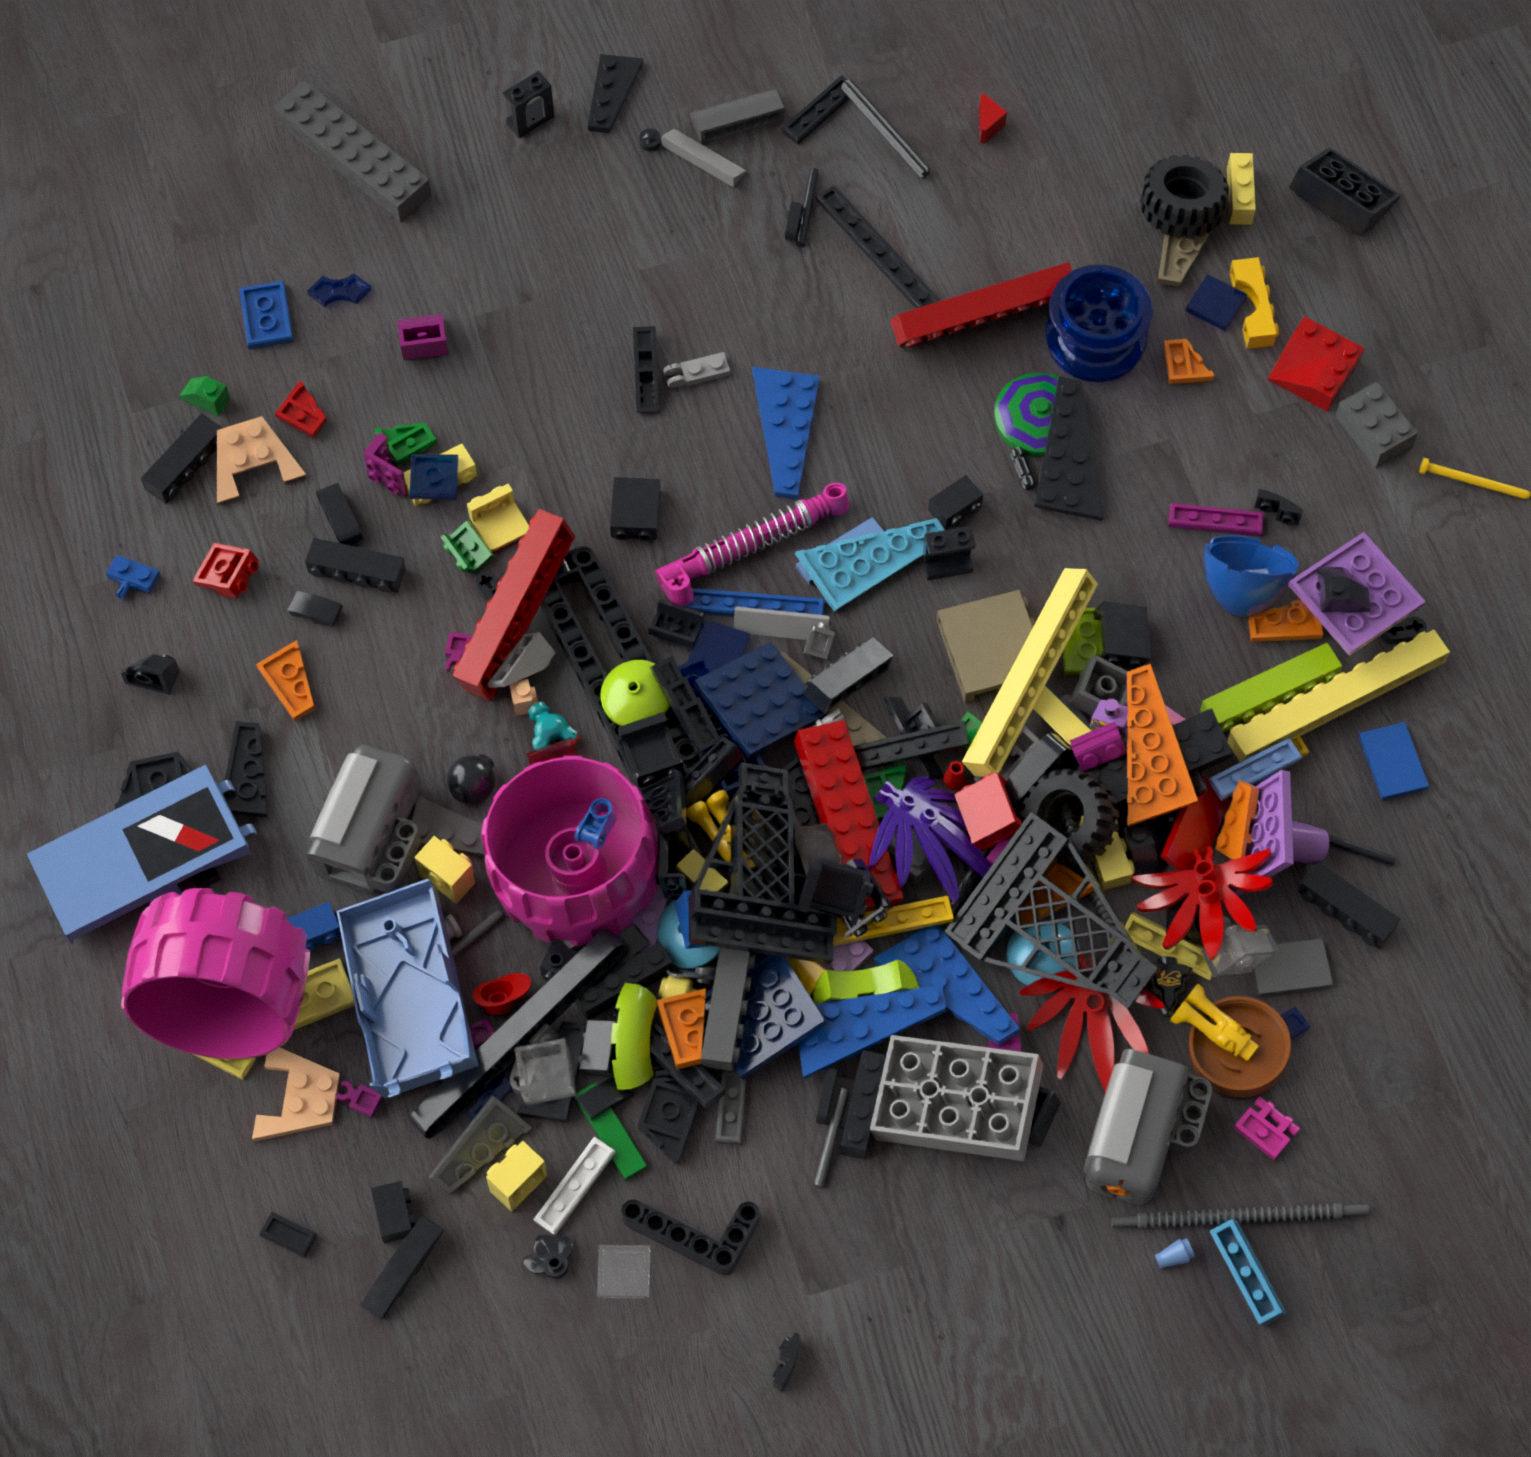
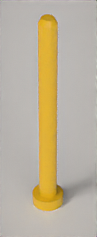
M1424 457L1419 469L1421 474H1425L1427 471L1522 499H1529L1531 494L1525 489L1429 463V459Z

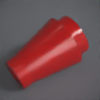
M954 761L944 773L943 783L951 790H959L965 786L967 777L963 764L959 761Z

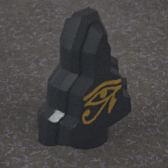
M1161 957L1154 964L1161 971L1152 978L1149 987L1150 991L1165 1005L1163 1009H1160L1163 1017H1172L1179 1006V996L1185 993L1187 983L1192 980L1193 968L1178 964L1177 958Z

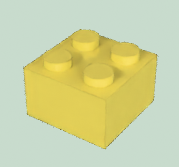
M433 836L415 856L419 876L424 880L429 879L437 887L438 891L455 904L476 883L472 861L463 853L459 855L453 851L452 845L445 839L440 841Z
M524 1141L518 1146L516 1144L513 1145L506 1152V1158L500 1164L497 1162L491 1166L486 1177L490 1192L511 1212L548 1176L545 1161Z

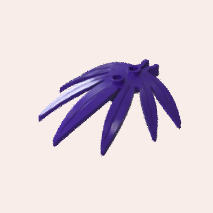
M926 776L911 780L903 791L896 789L892 783L887 781L875 798L881 803H886L889 810L885 814L875 836L868 869H873L881 859L897 828L896 868L899 887L902 888L906 883L912 863L913 838L911 828H913L929 862L955 904L959 899L956 876L944 848L935 835L982 877L991 868L980 850L972 844L971 839L953 824L955 823L967 830L961 812L947 805L936 803H957L955 795L944 790L931 789L934 787L936 780Z

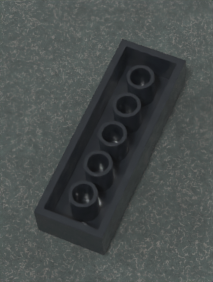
M1212 708L1172 725L1188 773L1197 768L1200 771L1206 770L1234 757ZM1127 754L1082 772L1101 780L1102 784L1108 786L1111 790L1110 795L1114 796L1117 802L1114 809L1128 804ZM1080 766L1077 767L1078 771L1082 772Z

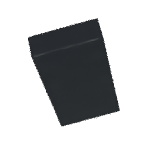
M272 1211L259 1233L260 1237L303 1258L307 1256L317 1238L315 1232Z

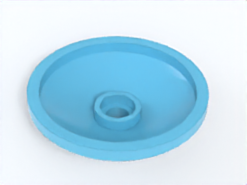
M676 900L672 901L659 918L656 932L657 943H661L672 960V964L678 967L695 969L696 966L709 964L719 954L720 947L709 946L686 949L674 904Z
M1042 919V920H1040L1039 922H1046V921H1052V920H1050V919ZM1061 923L1057 924L1059 937L1071 935L1069 928ZM1052 925L1040 926L1042 940L1054 938ZM1035 927L1024 929L1037 939ZM1014 931L1009 939L1006 956L1007 963L1021 966L1033 950L1034 945L1016 931ZM1072 939L1059 941L1061 955L1074 953ZM1055 942L1044 944L1056 953ZM1043 951L1038 953L1029 966V969L1048 974L1068 971ZM1075 957L1063 958L1076 968ZM1010 969L1013 975L1026 986L1044 978Z

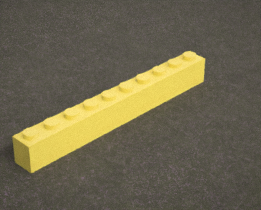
M1064 568L962 761L974 776L984 777L995 772L999 774L1098 585L1087 569Z
M1435 630L1428 633L1425 631L1421 632L1408 643L1401 642L1388 653L1381 652L1372 661L1359 663L1352 671L1336 675L1329 683L1325 684L1322 682L1316 685L1311 692L1307 694L1300 693L1291 702L1285 705L1280 703L1271 712L1265 715L1263 713L1258 714L1252 718L1251 722L1245 725H1236L1231 729L1227 743L1239 761L1242 762L1288 738L1293 740L1445 663L1450 651Z

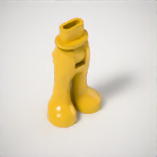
M720 790L710 796L706 805L703 801H699L686 811L690 821L698 823L710 837L712 843L718 828L714 824L708 810L721 825L727 812L726 806L729 799L725 790ZM727 825L725 834H723L717 848L718 853L728 862H731L730 825ZM743 851L744 860L748 855ZM752 859L746 862V865L751 870L756 868Z
M1200 984L1194 987L1170 1019L1176 1025L1183 1022L1192 1024L1216 1045L1230 1053L1235 1051L1234 1056L1239 1055L1246 1061L1249 1060L1259 1046L1250 1039L1252 1036L1247 1034L1240 1024L1209 1001L1205 996L1204 988ZM1192 1006H1195L1197 1009L1207 1014L1211 1019H1213L1216 1022V1025L1210 1023L1201 1014H1199Z

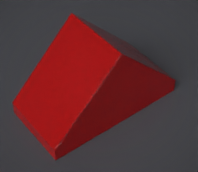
M980 94V143H985L1006 125L1007 111L986 94Z

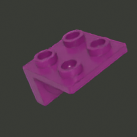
M379 433L363 452L368 477L374 483H381L386 486L392 494L406 497L408 492L404 473L391 465L392 459L388 439L385 435Z

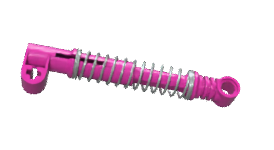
M831 483L825 487L821 495H816V498L812 497L811 500L801 499L796 501L795 510L793 511L787 505L788 513L784 514L779 509L780 517L776 518L771 513V521L769 522L765 517H762L763 525H759L757 521H754L756 527L754 529H751L746 524L745 529L741 530L738 528L737 533L733 534L730 532V536L726 538L722 536V539L719 541L714 539L711 545L705 543L704 548L696 547L691 554L654 571L661 589L674 604L681 606L690 604L694 599L690 583L691 579L700 575L707 576L712 574V572L715 573L717 567L723 569L724 564L731 565L732 560L739 561L741 556L748 557L749 552L755 554L758 548L764 550L765 543L769 546L773 545V539L776 542H780L781 536L788 538L790 533L796 535L798 529L804 531L805 528L809 529V527L814 526L816 521L824 518V516L846 513L850 507L847 489L842 483ZM799 525H804V528L801 529ZM795 527L796 532L794 533L790 529ZM762 542H763V548H761V547L759 546V544L762 543Z

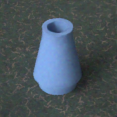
M1179 1238L1163 1251L1156 1254L1155 1258L1160 1269L1189 1263L1190 1259L1195 1258L1188 1239L1180 1240Z

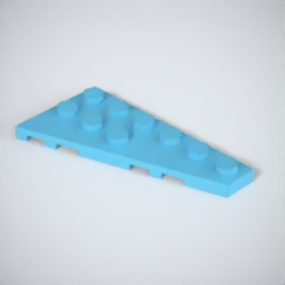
M935 518L910 524L906 527L893 528L876 534L872 533L842 540L834 544L817 546L813 549L796 551L795 555L835 612L922 557L925 534L943 531L944 528L938 519Z

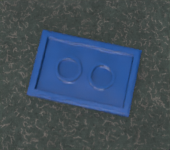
M284 281L239 288L248 349L294 342Z
M1405 722L1359 733L1358 738L1381 801L1428 789V782Z

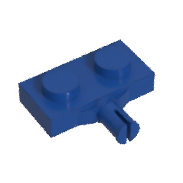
M116 555L106 575L107 578L121 584L115 595L117 598L124 600L130 589L150 593L160 577V572L157 569Z

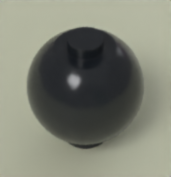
M484 754L478 756L469 755L459 758L452 764L447 774V785L455 800L467 804H476L490 796L496 782L492 759Z

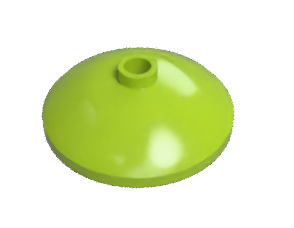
M631 660L618 665L607 675L601 688V703L605 713L614 723L623 726L662 712L666 714L670 705L649 668L655 665V663L646 660ZM632 686H638L635 691L630 690Z

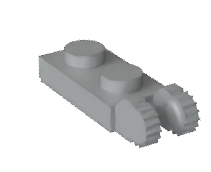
M724 352L680 364L674 363L666 366L663 370L666 376L677 375L667 380L670 388L684 385L690 386L730 375V368Z

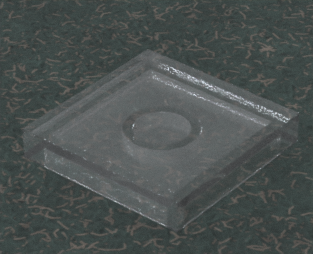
M599 1245L597 1297L650 1299L651 1246Z

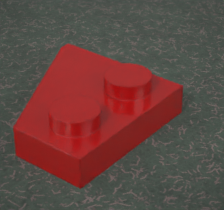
M301 381L297 383L275 412L277 419L312 438L316 437L327 422L326 416L318 408L316 401L310 396Z

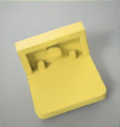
M509 483L494 488L490 493L482 497H475L467 504L469 518L492 552L522 538L529 529L528 523L514 502L513 490Z

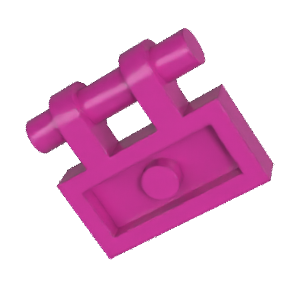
M1259 1097L1254 1105L1261 1111L1257 1113L1250 1107L1233 1129L1272 1160H1275L1291 1140L1284 1132L1287 1130L1295 1136L1300 1127L1293 1123L1294 1119L1290 1116H1284L1275 1108L1276 1105L1271 1101L1267 1102L1262 1097ZM1267 1116L1271 1117L1279 1126L1276 1128L1265 1118Z

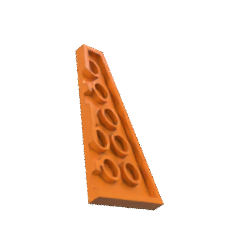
M1151 664L1127 672L1128 827L1199 802Z

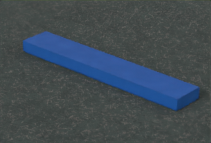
M692 588L694 599L690 604L684 606L704 614L734 616L735 607L823 615L824 599Z

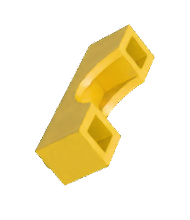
M1259 257L1232 260L1229 274L1233 292L1247 296L1256 308L1253 314L1245 318L1242 329L1246 349L1273 346L1275 338L1279 336L1278 324L1273 321L1274 306L1269 303L1268 299L1270 297V289L1264 282L1265 268L1260 265Z

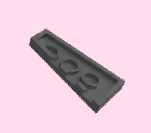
M492 1096L428 1177L450 1194L473 1176L476 1170L485 1163L488 1164L492 1161L496 1154L505 1147L508 1148L515 1142L516 1138L523 1133H527L532 1127Z

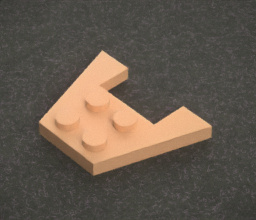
M262 416L217 430V504L240 497L232 475L276 461L284 483L306 476L305 472Z
M280 1047L267 1054L265 1069L289 1071L282 1116L256 1115L252 1137L253 1142L333 1125L337 1102L335 1094L339 1090L340 1074Z

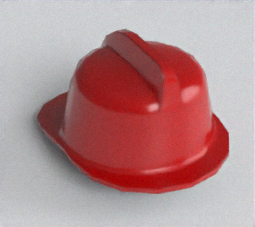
M523 973L508 974L495 980L481 983L472 992V998L475 1003L483 1007L485 1014L503 1015L511 1011L517 999L529 991L531 979Z

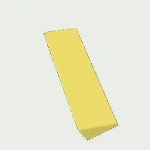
M1044 686L1033 709L1071 746L1070 740L1091 732V730Z
M1135 912L1131 913L1125 925L1134 943L1162 957L1177 958L1178 964L1192 967V972L1208 980L1213 976L1222 958L1218 954L1216 959L1211 961L1203 946L1194 944L1185 937L1176 946L1165 950L1162 943L1166 936V928Z

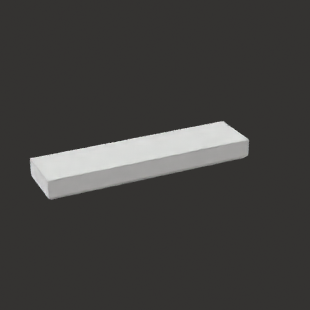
M594 1137L533 1220L555 1236L616 1153L615 1150Z

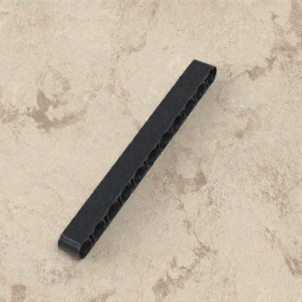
M609 929L599 932L475 1051L478 1062L477 1067L448 1077L412 1112L409 1120L415 1128L427 1139L435 1137L531 1045L529 1040L544 1024L550 1026L623 956L626 951V945Z

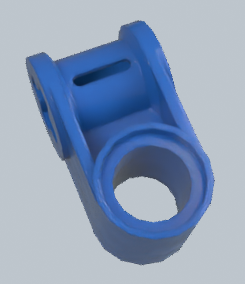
M600 798L591 804L584 819L576 829V841L587 842L597 850L603 847L608 834L617 820L609 800ZM602 812H608L604 816H599Z

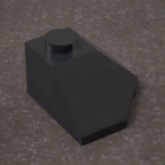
M1343 567L1317 568L1321 612L1370 611L1368 588Z
M152 654L123 668L121 675L125 684L170 695L180 670L173 657L165 654L161 656Z
M1145 821L1123 828L1121 838L1126 843V856L1128 860L1131 859L1133 862L1134 876L1162 873L1166 861L1160 856L1170 835L1166 824Z

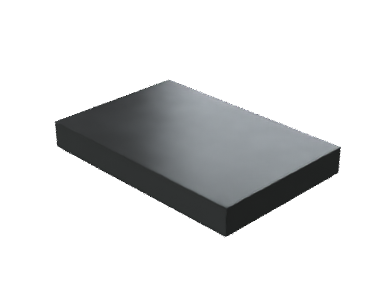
M1323 938L1249 948L1258 997L1332 988L1333 986Z

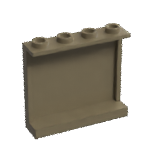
M1019 590L938 610L937 624L964 703L974 701L976 694L1002 687L1035 625L1034 619L1029 618L1027 613L1029 611L1028 602L1025 597L1022 598Z

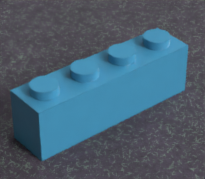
M1231 1219L1210 1230L1216 1245L1259 1325L1266 1326L1286 1315L1287 1312L1238 1221Z

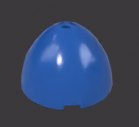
M1237 535L1213 537L1209 544L1206 543L1204 547L1205 578L1210 591L1225 611L1238 617H1250L1259 614L1276 603L1287 591L1289 581L1295 577L1299 567L1297 558L1288 550L1276 544L1273 548L1260 544V539Z

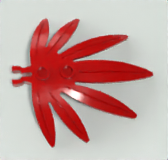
M1211 846L1207 847L1206 860L1202 859L1198 849L1193 850L1196 858L1194 870L1132 876L1133 882L1138 885L1154 889H1167L1137 904L1140 912H1156L1167 909L1178 903L1186 895H1189L1166 933L1162 943L1165 950L1171 949L1187 935L1194 922L1197 908L1200 906L1199 920L1202 942L1211 961L1215 960L1220 952L1224 938V915L1221 902L1225 903L1231 917L1240 927L1248 932L1255 933L1257 926L1250 910L1229 887L1232 886L1247 892H1257L1270 888L1273 885L1272 878L1254 874H1243L1263 865L1272 855L1270 849L1214 865L1215 856Z
M1092 954L1089 957L1090 967H1088L1087 959L1083 955L1079 956L1081 969L1094 968ZM1070 971L1052 974L1071 980L1078 979ZM1087 972L1083 974L1089 978L1092 972ZM1041 978L1020 990L1019 994L1022 996H1039L1064 987L1037 1011L1027 1026V1029L1030 1031L1053 1019L1063 1010L1071 998H1075L1061 1038L1057 1063L1058 1079L1064 1077L1075 1056L1081 1037L1084 1012H1087L1088 1035L1094 1064L1105 1092L1115 1065L1114 1037L1108 1008L1111 1009L1121 1032L1134 1050L1149 1054L1147 1044L1136 1021L1128 1009L1109 994L1048 978ZM1146 989L1136 1000L1137 1003L1153 1008L1163 1009L1165 1007L1156 996Z

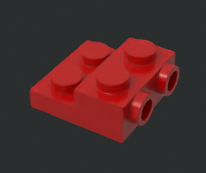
M213 543L193 582L198 587L215 590L221 596L238 599L241 593L246 592L248 588L247 581L251 574L257 572L259 560L249 549Z

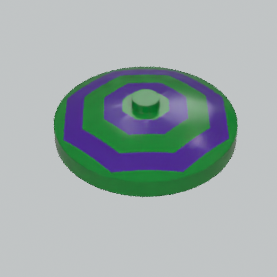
M1029 373L1013 379L1001 390L995 403L994 422L999 435L1011 448L1021 447L1024 454L1029 456H1044L1059 376L1048 373Z

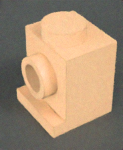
M528 679L510 684L516 716L529 714L528 709L538 703L535 687H530Z

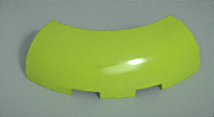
M897 959L888 964L864 970L824 971L815 984L813 1002L817 1004L917 989L919 986L912 970L904 962Z
M625 983L616 1004V1009L619 1010L617 1023H612L611 1044H616V1060H612V1066L618 1090L641 1086L654 1075L650 1058V1031L657 1008V999L648 989L631 983Z

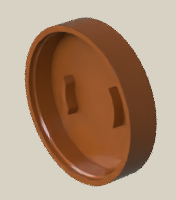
M1234 996L1213 1002L1219 1010L1240 1024L1246 1033L1252 1036L1250 1039L1259 1046L1249 1060L1246 1061L1239 1055L1234 1056L1235 1051L1230 1053L1219 1047L1197 1027L1192 1025L1189 1035V1058L1194 1072L1198 1077L1208 1080L1211 1083L1212 1090L1230 1097H1251L1269 1090L1284 1075L1290 1058L1291 1039L1283 1018L1268 1004L1250 997ZM1202 1011L1200 1012L1205 1019L1216 1025V1022Z

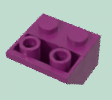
M443 314L398 320L403 361L448 355Z

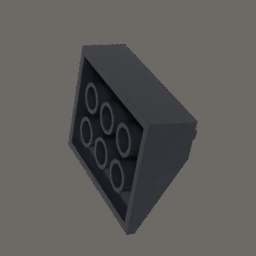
M1330 147L1302 164L1289 186L1297 196L1305 198L1316 209L1324 211L1334 221L1342 223L1352 233L1359 236L1371 230L1401 197V194Z

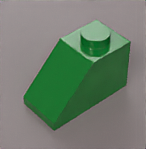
M208 376L191 378L179 395L180 399L219 417L230 401L227 386Z

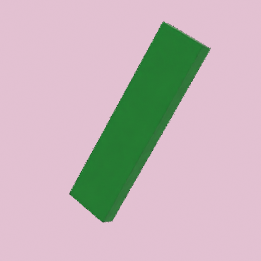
M594 1083L588 1086L587 1088L581 1090L580 1092L574 1094V1099L576 1100V1102L578 1103V1096L582 1095L583 1093L593 1088L597 1084ZM578 1103L600 1141L615 1150L616 1153L612 1157V1161L625 1181L647 1169V1165L612 1108H609L591 1121Z

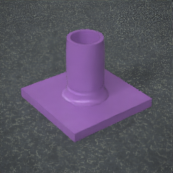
M1365 532L1290 580L1288 584L1349 656L1422 608L1426 602ZM1343 567L1368 588L1370 611L1321 612L1317 568Z
M1281 770L1255 786L1259 789L1255 819L1250 822L1249 834H1252L1251 844L1246 846L1245 856L1267 849L1271 850L1272 855L1257 869L1243 874L1272 877L1293 865V861L1316 865L1318 861L1321 863L1329 849L1328 833L1324 829L1292 821L1290 772ZM1232 886L1230 887V890L1237 896L1246 892Z

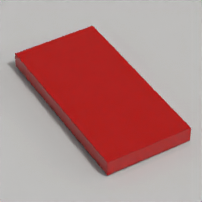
M1203 774L1208 792L1197 797L1198 803L1180 809L1160 856L1177 871L1194 870L1196 858L1193 850L1198 849L1202 859L1206 860L1207 847L1212 846L1231 800L1226 798L1221 801Z

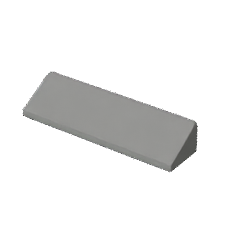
M676 129L665 133L661 137V146L732 187H735L746 173L745 169Z
M735 607L734 633L807 640L811 625L817 626L818 622L829 625L830 616Z

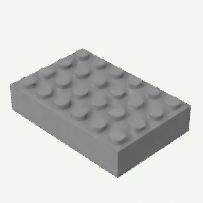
M891 1035L870 1131L877 1141L1024 1161L1044 1065L1039 1054Z

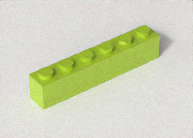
M1325 643L1203 700L1200 712L1202 713L1212 708L1222 732H1227L1241 721L1248 722L1262 711L1267 713L1281 702L1288 703L1300 693L1311 692L1316 685L1322 682L1329 683L1340 673L1342 664L1329 644Z

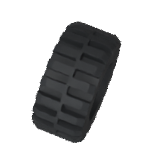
M1172 155L1169 159L1163 158L1159 160L1158 163L1153 164L1149 171H1147L1144 178L1140 208L1148 223L1151 222L1152 227L1156 230H1162L1163 234H1172L1176 238L1186 236V239L1193 238L1195 235L1200 237L1205 235L1206 232L1209 233L1216 229L1222 222L1228 200L1229 185L1221 170L1217 166L1213 167L1210 161H1203L1201 157L1197 156L1193 158L1189 157V155H1182V157ZM1173 194H1187L1196 199H1182Z
M1071 769L1052 771L1049 773V777L1043 776L1038 779L1039 784L1037 786L1033 785L1029 790L1031 792L1029 798L1025 797L1023 804H1026L1025 810H1021V818L1025 821L1030 812H1033L1056 829V815L1059 808L1069 798L1078 796L1084 807V818L1079 830L1068 839L1073 842L1086 863L1095 861V855L1102 856L1106 852L1105 846L1107 844L1111 845L1114 840L1112 838L1113 832L1118 830L1115 820L1119 818V810L1114 809L1117 802L1115 797L1110 795L1111 790L1108 786L1102 784V781L1095 777ZM1069 848L1066 849L1057 862L1067 866H1080Z

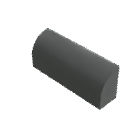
M776 89L691 112L690 118L700 143L704 144L784 121V106Z

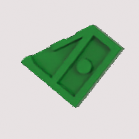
M425 422L413 423L412 425H395L393 429L382 430L381 427L374 429L376 436L381 433L387 437L391 457L397 465L437 444V439Z
M905 765L863 775L878 822L883 820L889 807L886 803H881L875 798L887 781L892 783L896 789L902 791L906 771Z

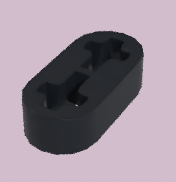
M791 202L785 230V240H797L803 203Z
M489 571L481 572L476 577V588L486 603H488L489 599L493 598L499 581ZM482 581L490 582L491 589L489 590L487 585H483Z
M1419 617L1405 618L1390 628L1393 632H1397L1395 636H1392L1387 630L1381 634V638L1387 644L1407 643L1412 641L1419 633L1426 632L1427 625ZM1412 625H1415L1416 629H1420L1418 633L1411 629Z

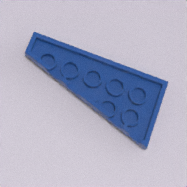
M752 367L774 494L777 497L798 500L820 376Z
M939 925L923 928L874 958V963L878 966L888 964L897 959L904 962L915 975L919 988L942 985L946 1009L952 1012L959 1020H964L973 1026L977 1032L998 1046L1020 1033L1019 1027Z
M942 985L815 1004L827 1025L798 1043L803 1080L812 1077V1074L823 1069L825 1071L827 1068L833 1067V1064L845 1058L849 1059L862 1053V1050L866 1051L882 1043L883 1040L891 1037V1035L897 1036L911 1026L920 1025L945 1013L946 1005Z

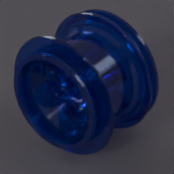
M1088 265L1075 269L1065 275L1055 286L1050 298V315L1045 330L1049 353L1054 362L1064 372L1084 381L1107 382L1118 379L1130 372L1137 365L1146 349L1148 329L1153 316L1152 300L1145 286L1134 275L1110 265Z

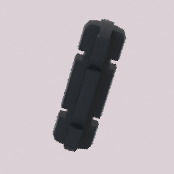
M1021 447L1011 449L1010 456L1012 461L1015 462L1014 466L1019 478L1022 480L1023 488L1025 490L1034 488L1036 481L1034 476L1031 475L1032 472L1026 457L1023 456L1025 455Z

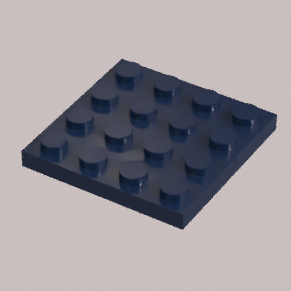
M772 642L696 679L693 684L748 759L796 734L798 730L808 728L815 724L816 720H822L826 716V713L824 714L804 696L807 687Z
M763 954L756 959L754 969L750 968L748 977H752L751 991L745 994V1000L748 1001L746 1016L742 1015L741 1024H744L743 1038L738 1039L737 1048H740L739 1062L734 1063L736 1071L743 1080L827 1025L824 1017L785 957ZM713 988L706 992L704 1013L706 1021H708Z

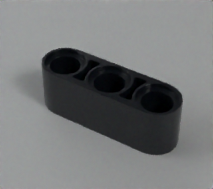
M335 483L316 491L318 500L338 543L350 545L362 540L361 530L339 484Z

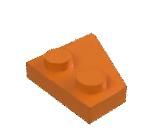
M1187 339L1164 340L1163 349L1169 384L1213 381L1214 373L1205 367L1202 363L1203 359L1193 350V346Z

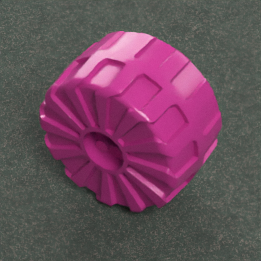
M564 756L563 758L537 762L524 768V771L516 775L507 784H504L493 797V803L487 818L483 820L481 830L487 874L492 888L508 916L515 924L520 921L531 929L535 938L549 943L553 939L569 941L575 946L587 945L604 929H609L615 935L622 932L633 924L632 917L639 910H644L649 906L657 891L655 876L659 872L660 853L658 833L654 819L641 791L637 786L631 785L623 776L621 770L609 763H601L582 758V756ZM604 798L611 802L617 820L608 834L605 844L600 850H597L587 842L576 841L575 832L591 804L597 799ZM602 812L599 816H604L608 812Z
M209 888L188 889L182 895L176 892L166 893L154 899L140 916L126 959L122 986V1009L127 1018L141 1032L160 1043L183 1052L219 1059H243L267 1055L283 1046L292 1035L307 982L310 950L305 949L307 935L302 927L295 928L286 920L287 914L275 906L266 908L254 903L253 898L249 895L238 892L219 895L214 894L213 890Z

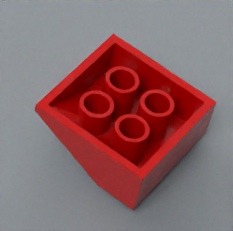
M1304 316L1271 371L1268 380L1328 412L1361 362L1365 348Z

